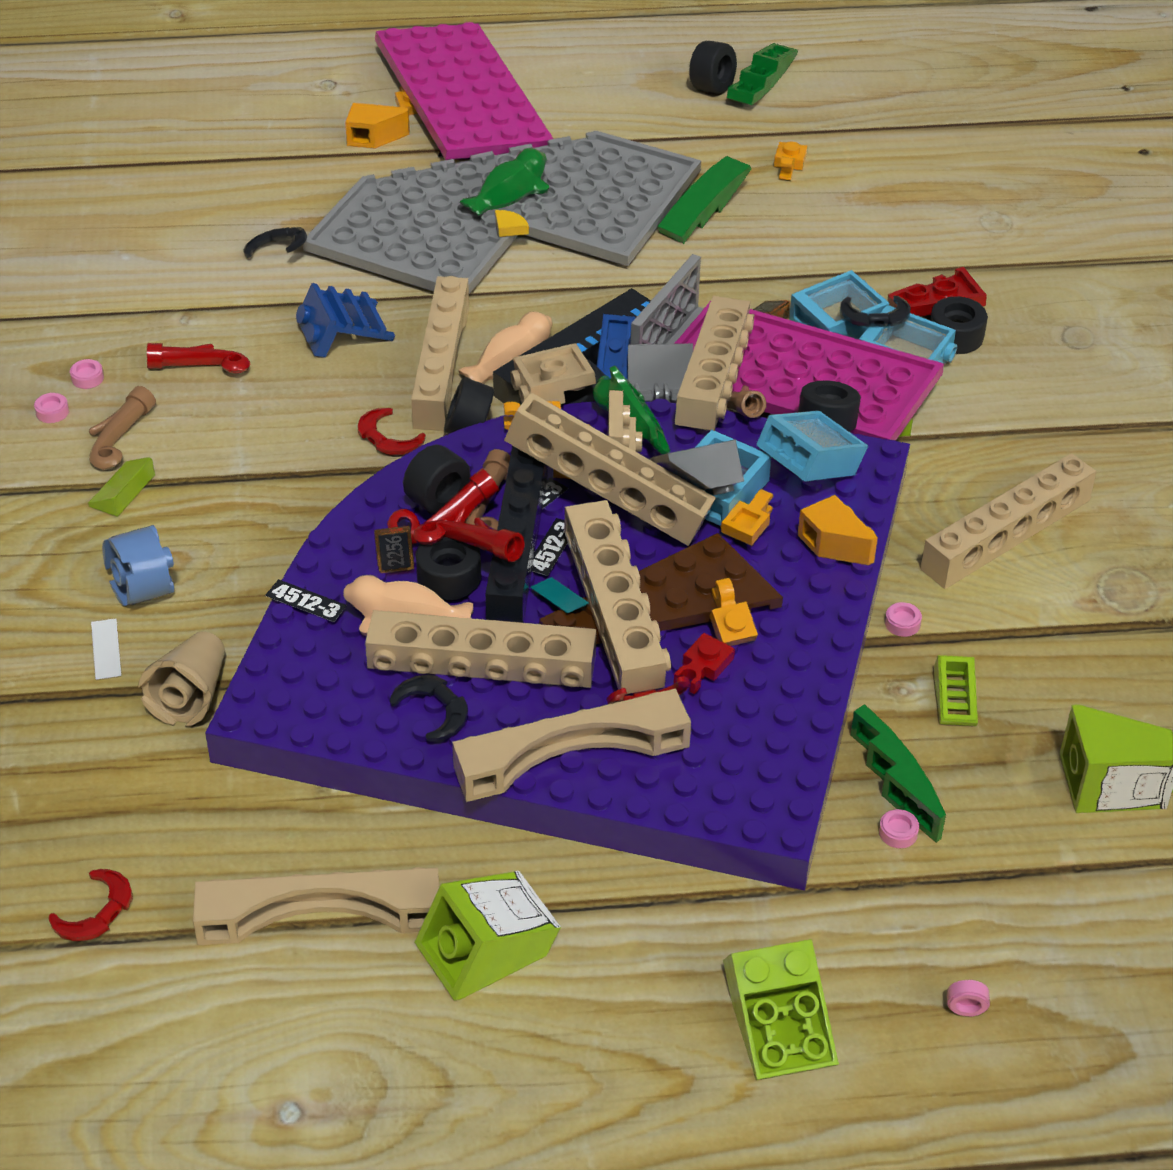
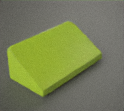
M146 457L126 461L88 502L89 507L118 517L155 476L152 458Z

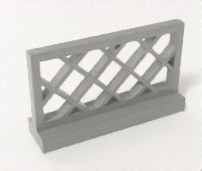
M692 254L631 323V344H674L701 313L703 308L698 307L700 256Z

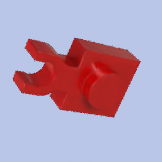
M703 633L684 653L683 666L674 673V683L677 682L676 678L682 676L691 679L690 692L695 694L700 689L704 676L715 681L732 662L735 656V648Z

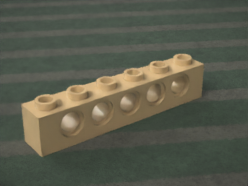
M719 296L712 297L677 395L675 425L715 431L718 419L725 418L727 401L731 399L733 383H736L738 368L742 365L744 350L747 349L749 333H752L755 315L749 314L751 301Z
M532 392L516 411L504 441L520 451L527 453L687 546L690 545L716 499L711 494Z
M1073 453L1067 455L926 539L920 570L944 589L950 587L1089 502L1097 471Z
M608 500L565 507L564 533L618 690L626 688L627 694L665 687L666 671L671 670L669 652L666 648L662 649L660 646L659 625L656 620L651 621L649 598L647 593H641L639 571L637 566H631L630 547L627 539H621V524L618 514H612Z
M373 610L365 642L367 668L591 688L596 657V629Z

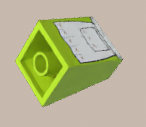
M1072 705L1059 755L1075 812L1092 813L1167 809L1171 793H1173V731L1083 705Z
M520 871L441 884L414 943L453 1000L456 1001L546 957L561 927Z

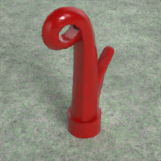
M147 343L148 369H163V366L221 365L225 371L236 374L243 373L250 367V360L245 355L235 351L214 349L213 344L194 347L163 346V343Z
M481 468L469 478L470 482L425 522L447 520L464 523L482 501H487L499 491V487L487 471ZM399 509L393 512L387 523L389 533L407 532L408 544L417 543L413 538L415 529L420 525L417 516L407 509ZM407 519L411 523V531H402L398 527V523L401 520Z
M479 517L474 519L475 525L447 520L425 522L419 525L413 534L414 540L419 544H434L443 537H448L492 552L497 558L510 562L520 558L525 545L524 538L520 533L507 529L498 531L485 524Z

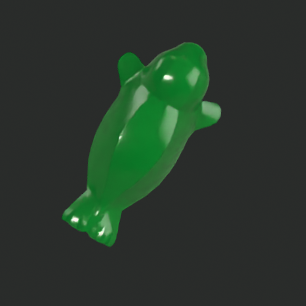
M534 148L523 149L516 156L515 160L504 162L490 172L477 196L464 198L459 203L469 207L471 211L480 216L488 210L500 209L516 203L527 195L547 193L549 185L541 180V175L547 162L546 155Z
M616 366L610 367L611 378L607 375L601 376L593 389V397L597 405L608 412L609 390L623 391V405H630V417H636V431L642 432V439L649 441L656 451L661 454L669 453L670 448L663 430L646 404L642 393L636 390Z

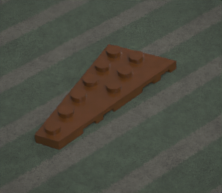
M719 533L639 571L641 593H647L650 602L649 615L651 621L656 620L658 622L660 631L710 622L709 615L711 610L718 608L711 590L716 588L715 581L730 578L734 588L736 604L747 602L750 613L751 608L768 605L769 609L782 607L783 596ZM589 604L569 613L559 609L539 619V624L596 629V644L602 643Z

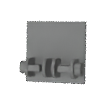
M693 343L628 344V381L637 391L639 390L642 393L645 401L652 402L655 399L661 398L668 400L670 403H677V395L693 353Z

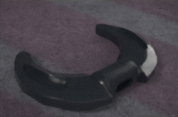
M302 227L273 229L251 239L245 245L243 251L245 256L249 258L263 244L273 240H292L291 244L286 247L287 253H290L306 241L307 234Z
M894 296L893 301L897 305L896 309L888 313H871L867 315V313L853 308L851 298L846 297L840 304V313L844 319L858 326H888V324L889 326H896L904 323L910 317L911 307L903 298Z
M434 675L414 676L403 681L395 688L390 698V705L395 707L402 699L410 695H434L446 706V719L444 723L435 731L426 734V740L429 742L445 740L456 735L465 725L468 716V705L464 697H458L446 686L448 684L446 680Z

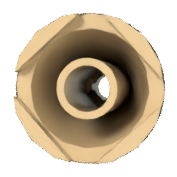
M198 632L145 669L139 680V687L141 686L143 692L141 700L153 716L170 725H174L176 721L187 723L185 726H192L204 718L211 706L225 653L222 641L212 633Z

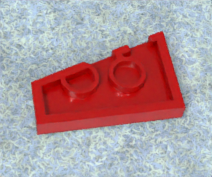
M964 266L955 269V274L946 278V276L941 274L933 277V283L914 284L888 294L890 306L897 307L893 298L894 296H899L908 302L911 307L910 313L916 316L931 315L933 306L939 300L947 297L960 296L970 298L982 306H986L987 299L986 293Z

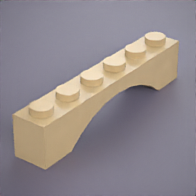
M437 276L411 398L413 429L444 431L446 417L450 408L457 345L461 331L466 327L469 312L468 278Z
M676 688L663 692H654L638 698L621 702L617 701L592 709H583L571 714L545 718L537 722L508 727L499 731L453 741V766L465 800L468 802L504 793L517 778L531 767L569 751L587 748H619L656 756L690 747L691 720Z
M416 867L388 871L379 869L371 872H334L319 875L295 874L285 877H252L250 879L234 880L213 879L195 882L193 924L197 945L239 943L253 932L273 922L295 915L314 912L350 913L379 921L400 933L419 932L439 889L438 868Z

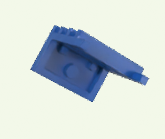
M311 283L302 305L297 309L296 320L314 356H327L337 332L393 341L395 338L394 332L386 331L387 329L375 308L378 302L376 299L370 298L367 292L362 291L360 296H355L351 289H345L343 293H337L334 286H328L325 291L320 290L318 284Z

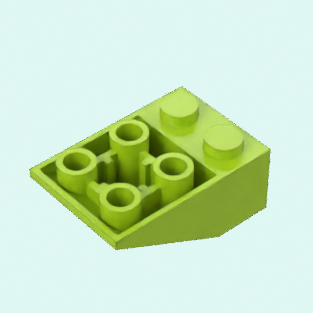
M812 939L731 953L723 960L731 1002L756 1080L839 1065Z

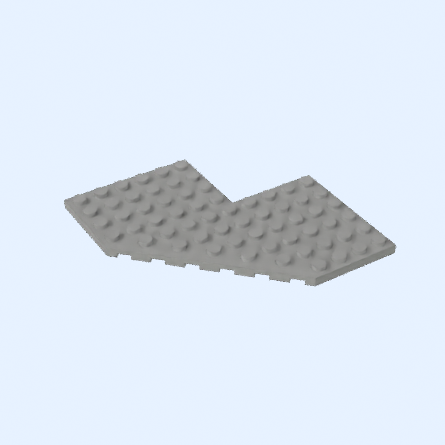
M599 131L586 133V138L571 140L570 136L547 140L546 146L535 147L534 149L543 152L547 157L541 180L549 185L548 192L527 195L516 203L504 208L488 210L480 216L459 202L464 198L477 196L482 184L495 167L504 162L515 160L520 151L526 148H533L532 144L509 148V153L495 156L492 151L470 155L469 161L455 163L454 159L431 163V168L415 171L414 167L391 171V176L377 179L374 174L362 176L307 235V239L303 243V250L431 291L435 289L437 276L468 278L470 294L518 236L499 237L495 210H507L521 215L528 222L529 234L526 236L629 266L663 218L701 171V160Z

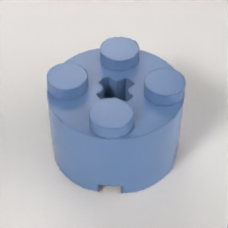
M154 525L115 535L103 541L102 552L105 569L111 568L114 580L109 582L116 598L123 606L134 605L174 592V584L168 568L174 565L173 557L167 546L161 547L159 535Z

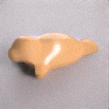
M528 312L517 325L503 329L491 339L476 365L463 367L458 372L471 380L482 384L486 383L488 380L493 379V371L510 362L514 357L520 356L548 339L553 325L550 316L540 312Z
M362 575L344 588L345 600L365 616L359 627L360 632L365 636L368 633L373 610L471 618L473 613V603L466 602L449 605L434 591L415 582H383L373 575Z

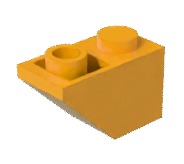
M352 103L345 121L347 146L375 149L408 136L410 133L409 108Z
M836 495L800 510L798 536L818 557L864 565L874 563L878 537Z

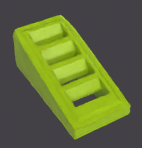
M938 655L934 664V681L939 724L977 726L974 657ZM947 676H961L963 680L947 679ZM947 687L964 688V691L947 690ZM948 698L965 699L966 703L948 702ZM948 709L967 710V715L948 714Z

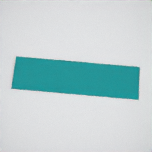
M552 577L530 587L566 613L589 604L588 601Z

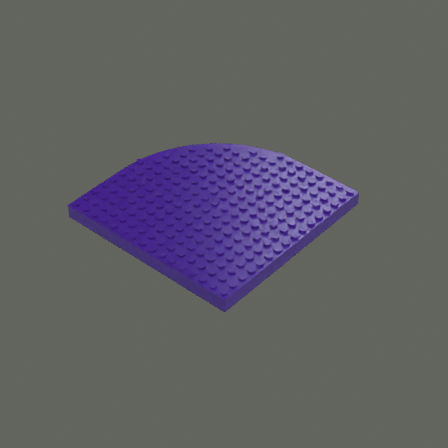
M661 398L655 399L652 402L645 401L663 430L670 448L669 453L695 448L711 431L675 425L676 403H670L668 400ZM596 402L561 405V410L607 435L608 412L601 409ZM726 410L725 418L718 419L715 431L763 451L756 444L768 418L762 416L751 418ZM503 416L459 429L418 447L388 464L364 481L324 517L315 530L309 533L308 538L301 546L282 581L347 606L333 622L272 599L205 732L210 763L805 891L906 475L910 444L853 434L868 445L856 474L813 481L802 480L771 457L769 481L762 489L773 494L772 500L768 503V505L773 507V510L770 513V524L752 546L722 533L721 526L706 519L704 520L689 546L719 533L783 596L782 607L769 609L768 605L751 608V616L758 633L756 640L731 646L735 648L734 659L715 681L704 676L701 681V687L695 694H692L689 688L679 695L691 720L690 747L656 756L619 748H587L569 751L531 767L517 778L504 793L466 802L453 766L452 742L470 736H479L499 731L508 727L537 722L545 718H554L583 709L587 710L608 705L606 698L612 692L618 690L603 643L596 644L591 688L367 668L365 646L367 636L362 635L359 630L365 616L345 600L344 588L362 575H373L383 582L408 581L418 583L416 551L420 544H408L411 567L382 570L378 535L390 534L387 525L389 517L399 509L412 511L417 516L420 525L434 515L417 505L404 493L403 479L409 463L424 448L438 444L445 446L464 459L470 467V475L473 476L483 468L485 459L491 450L499 449L511 455L512 445L504 441L508 429H504ZM642 439V452L637 453L649 460L652 457L663 455L656 451L649 441ZM548 466L547 480L552 478L569 489L542 509L536 549L555 519L565 520V507L607 499L572 479L553 477V469ZM506 479L501 482L499 491L494 494L483 517H492L499 521ZM836 495L878 537L874 563L864 565L818 557L798 536L800 510ZM608 500L612 514L617 513L619 516L621 539H627L629 543L631 566H637L638 571L689 547ZM407 519L401 520L398 523V527L402 531H411V523ZM569 544L564 548L548 576L532 571L530 587L552 577L580 597H586ZM480 549L481 581L478 588L463 598L444 601L449 605L466 602L473 603L471 618L486 620L485 593L493 553ZM529 587L524 623L539 624L540 618L561 609ZM711 621L660 631V646L662 649L666 648L668 650L671 660V670L666 671L665 687L663 688L674 684V673L683 666L684 653L703 633L717 639ZM434 675L446 680L448 683L446 686L458 697L463 696L468 705V716L465 725L456 735L441 741H427L426 734L435 731L444 723L446 719V706L434 695L414 694L402 699L397 706L392 707L390 705V698L395 688L403 681L414 676Z

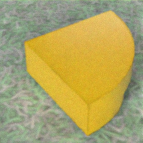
M495 210V221L499 237L529 234L528 222L521 215L507 210Z

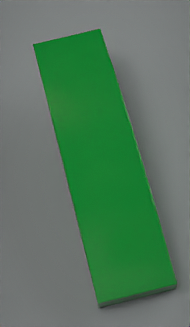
M772 43L753 54L751 65L741 70L739 81L728 87L726 98L753 105L775 86L797 56L798 50Z
M725 156L693 183L674 204L658 225L659 233L684 244L697 226L700 228L704 227L714 211L721 213L752 170L751 166Z
M865 704L853 713L850 736L868 750L866 766L884 781L881 796L896 809L912 813L919 822V829L937 843L942 839L946 813L933 785L913 754L892 729Z

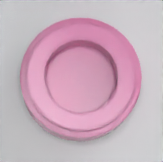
M92 359L80 360L70 368L73 385L81 389L94 388L101 384L104 379L102 365Z
M58 393L44 394L34 403L37 418L45 423L59 422L65 419L69 413L66 397Z
M895 603L886 611L885 626L894 635L901 637L912 636L920 629L922 614L916 606L910 603Z
M895 809L886 812L882 816L879 835L884 843L894 848H907L916 842L919 822L912 813Z
M957 981L951 984L947 990L948 1007L952 1012L961 1016L980 1015L987 1011L990 1006L989 989L979 981Z

